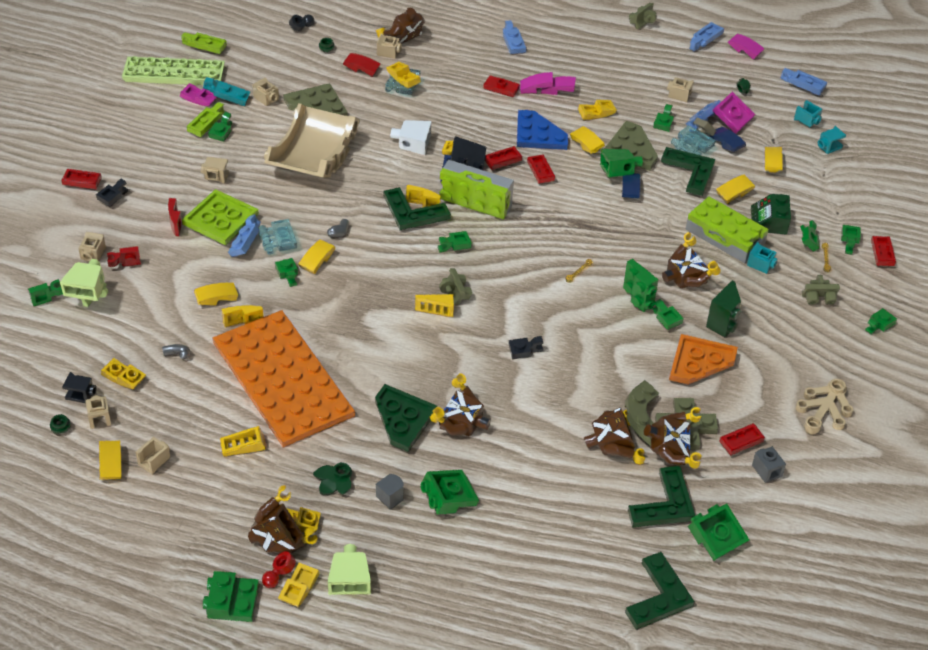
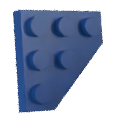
M518 110L517 147L567 150L568 134L536 111Z

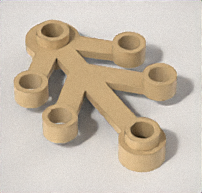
M836 378L832 379L827 386L808 387L805 389L804 398L807 400H798L795 407L799 413H805L808 408L820 406L816 414L809 416L805 421L804 428L807 433L816 434L820 431L822 426L821 420L828 410L833 418L832 427L836 430L844 428L846 422L841 415L846 418L851 417L853 407L849 405L845 397L847 387L843 380ZM828 394L825 398L815 399L816 395ZM835 398L838 399L841 405L840 413L834 403Z

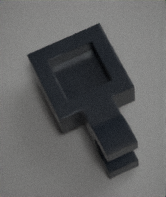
M121 178L114 186L108 184L96 194L97 200L109 207L122 198L123 194L128 192V188L124 187L127 184L126 181Z
M542 336L534 337L529 342L528 338L508 340L512 359L531 357V352H543Z

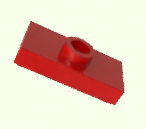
M489 75L483 84V89L514 97L520 88L519 83Z
M513 146L485 155V162L491 170L520 162L523 156Z
M544 154L527 157V163L538 184L555 181V175Z
M67 169L61 181L62 185L97 189L102 175L96 172Z
M872 236L871 243L876 265L895 266L896 259L890 236Z
M752 423L721 436L719 442L731 456L764 442L765 436Z

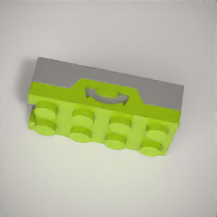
M448 160L440 171V179L443 185L439 192L441 200L505 219L512 207L514 180L452 160Z
M710 196L688 214L686 224L687 231L743 263L748 261L749 254L757 242L761 246L765 245L769 230Z

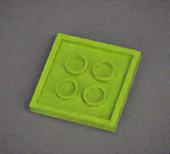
M215 189L182 219V224L227 245L239 233L240 229L246 225L245 220L251 215H256L257 217L259 210Z

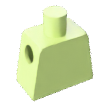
M91 259L88 264L75 263L60 281L63 295L98 301L105 281L100 262L96 259Z
M354 544L345 545L344 552H336L333 556L328 577L329 595L371 594L366 554L364 552H357V547Z

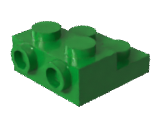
M630 259L626 264L623 289L631 294L630 302L635 307L639 308L642 312L650 310L655 305L654 301L659 279L634 259Z
M462 469L428 471L420 484L422 493H426L429 498V507L435 509L437 515L456 513L459 507L477 506L479 502Z
M727 503L722 506L718 504L712 506L707 510L708 514L704 516L702 513H699L690 519L692 523L688 525L697 543H703L713 561L750 540Z
M214 571L213 577H208L207 590L210 591L209 596H204L203 609L206 610L207 619L252 622L259 589V579L237 578L234 572Z

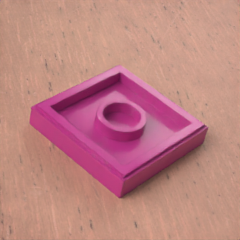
M733 91L712 110L734 133H737L756 115Z

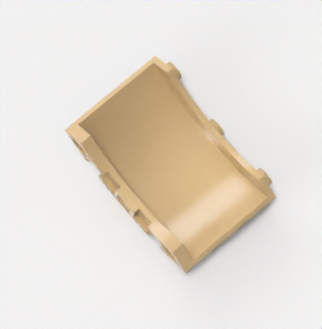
M298 103L294 110L293 121L284 138L277 145L269 146L268 150L265 151V163L322 178H329L331 173L335 174L346 159L350 151V147H348L349 142L355 138L360 119L354 116H344L307 107Z

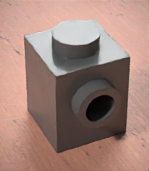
M771 446L755 452L752 466L762 480L767 483L783 477L786 463L774 447Z

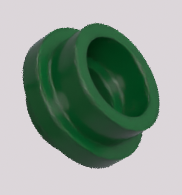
M322 38L320 40V50L330 52L335 48L331 38Z
M744 78L739 79V82L736 83L738 91L741 94L749 93L751 88L750 82Z
M63 414L55 415L50 422L51 431L57 434L65 433L71 427L69 418Z

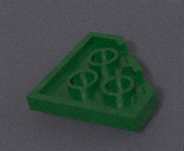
M384 384L375 396V403L390 444L409 452L431 421L430 416L433 414V410L438 406L387 384Z

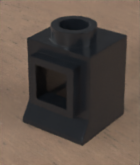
M72 372L69 373L62 386L63 389L68 390L65 400L86 403L87 399L95 396L97 386L93 384L92 378L74 375Z

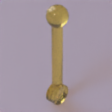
M824 242L821 246L824 249L825 260L823 270L830 272L831 266L828 263L827 252L829 245Z
M587 259L585 264L572 275H567L566 282L571 283L577 274L587 266L592 265V260Z

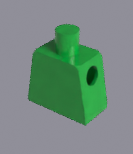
M601 149L600 166L608 177L634 174L635 167L643 165L642 156H633L628 149Z

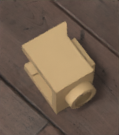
M381 33L377 41V56L395 59L402 48L399 38L385 36Z
M266 77L252 84L253 97L265 106L279 100L278 88L270 83Z
M675 77L673 81H669L667 86L669 91L668 98L688 102V97L692 94L694 80L688 81Z
M207 157L205 163L201 165V174H204L206 180L220 181L225 184L229 174V170L225 169L228 159Z
M85 233V237L78 248L81 260H100L106 249L104 234Z
M96 395L91 397V399H87L86 407L90 429L95 428L93 418L105 416L107 426H110L111 421L106 396Z
M152 437L136 451L138 465L153 475L161 465L170 459L169 446L164 441H159Z

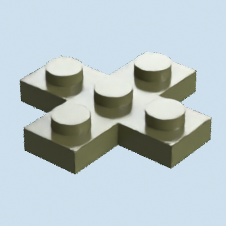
M674 398V413H690L691 409L695 407L694 398ZM656 413L655 422L661 417L672 413ZM694 413V416H702L700 421L694 423L690 419L687 420V422H690V450H699V434H717L716 414Z

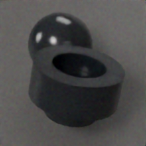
M309 14L304 17L293 15L289 20L290 27L295 31H301L305 26L310 27L315 23L314 17Z

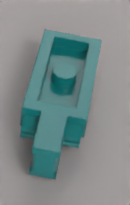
M206 77L203 84V89L214 93L213 96L242 106L246 105L251 93L243 88Z

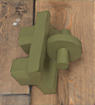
M649 2L645 6H640L636 13L629 15V21L631 24H635L636 29H641L647 23L656 21L657 13L653 11L654 4Z
M450 268V275L448 278L442 279L439 288L442 293L453 294L454 305H460L462 300L470 299L472 290L470 287H464L466 284L465 275L458 274L455 268Z
M817 275L816 280H810V284L805 285V289L802 290V297H806L808 304H818L819 297H824L825 304H835L840 285L830 284L829 280L823 279V275Z

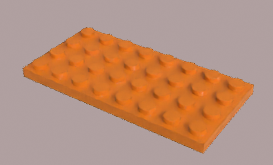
M283 310L212 337L214 345L282 447H286L355 417V410Z

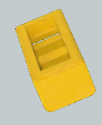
M453 294L415 295V310L453 317Z
M259 426L220 438L223 456L251 453L266 449L264 434ZM232 442V447L229 448L228 443Z

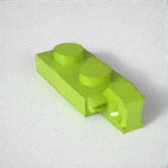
M184 32L181 35L182 44L221 54L227 46L225 39L198 32L194 35Z
M217 102L212 108L206 107L187 125V131L202 137L215 122L221 119L225 112L224 104Z

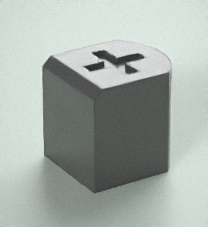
M389 474L376 483V497L389 509L394 508L404 500V483L399 476Z

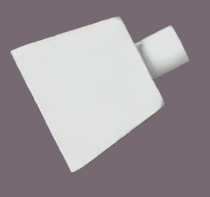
M405 120L401 129H391L390 137L399 139L400 149L425 155L431 137V121Z

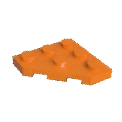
M681 334L669 380L689 385L734 366L738 347Z

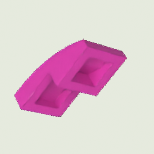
M738 33L728 41L738 53L743 50L753 60L764 50L760 44L751 38Z
M553 72L535 74L521 80L520 93H537V88L553 87Z
M554 77L553 87L542 88L541 93L557 95L558 90L574 92L576 77Z
M191 83L180 92L181 98L203 106H210L218 98L213 96L214 93L211 91L201 90Z

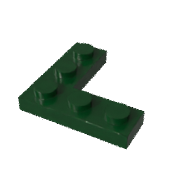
M666 147L661 162L693 170L686 192L703 196L716 159Z
M400 187L383 191V196L399 230L451 219V213L445 203L411 210Z
M680 466L664 467L659 470L667 499L666 502L628 506L632 528L689 522L695 516Z
M662 552L642 559L643 567L661 594L626 607L625 613L636 630L694 607L695 603Z

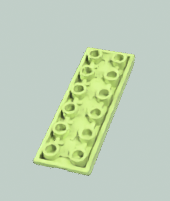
M128 56L122 79L126 82L185 85L191 83L192 85H203L206 77L221 81L225 61Z

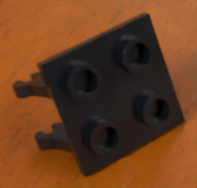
M455 136L451 160L484 171L486 146Z

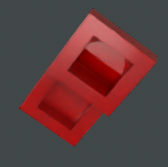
M350 53L343 62V65L354 72L360 69L373 77L381 64L369 57Z
M169 198L168 211L171 229L175 236H179L182 227L181 212L178 211L176 198Z

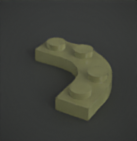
M644 380L630 392L625 400L624 407L627 408L628 415L626 417L633 430L651 446V438L644 435L646 425L653 424V421L647 414L646 406L659 395V392Z

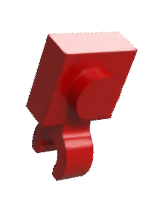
M138 246L119 248L120 252L107 253L108 267H115L119 263H122V267L141 265Z

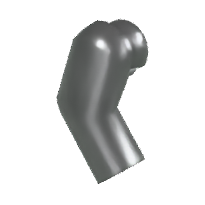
M342 219L340 225L329 228L327 230L328 236L333 238L346 235L349 220Z
M172 344L162 347L164 356L179 353L181 359L190 357V348L186 345Z

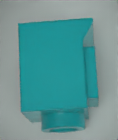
M806 100L803 108L797 106L794 120H798L808 127L814 124L818 125L822 120L821 114L823 109Z
M834 126L833 129L821 133L820 139L817 142L818 146L826 154L842 149L843 145L838 140L846 138V134L837 126Z
M757 242L749 254L747 266L767 274L777 264V252L763 247Z

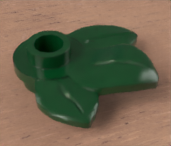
M340 462L335 466L324 465L313 472V476L322 480L319 486L320 494L330 495L337 491L344 495L351 488L352 469L347 463Z

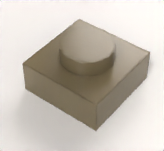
M696 118L693 122L698 127L697 131L703 135L709 134L713 136L716 132L713 126L705 120Z

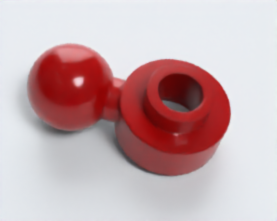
M282 552L277 555L272 564L274 569L263 574L262 584L266 588L276 587L279 583V576L288 574L294 569L295 558L289 552Z

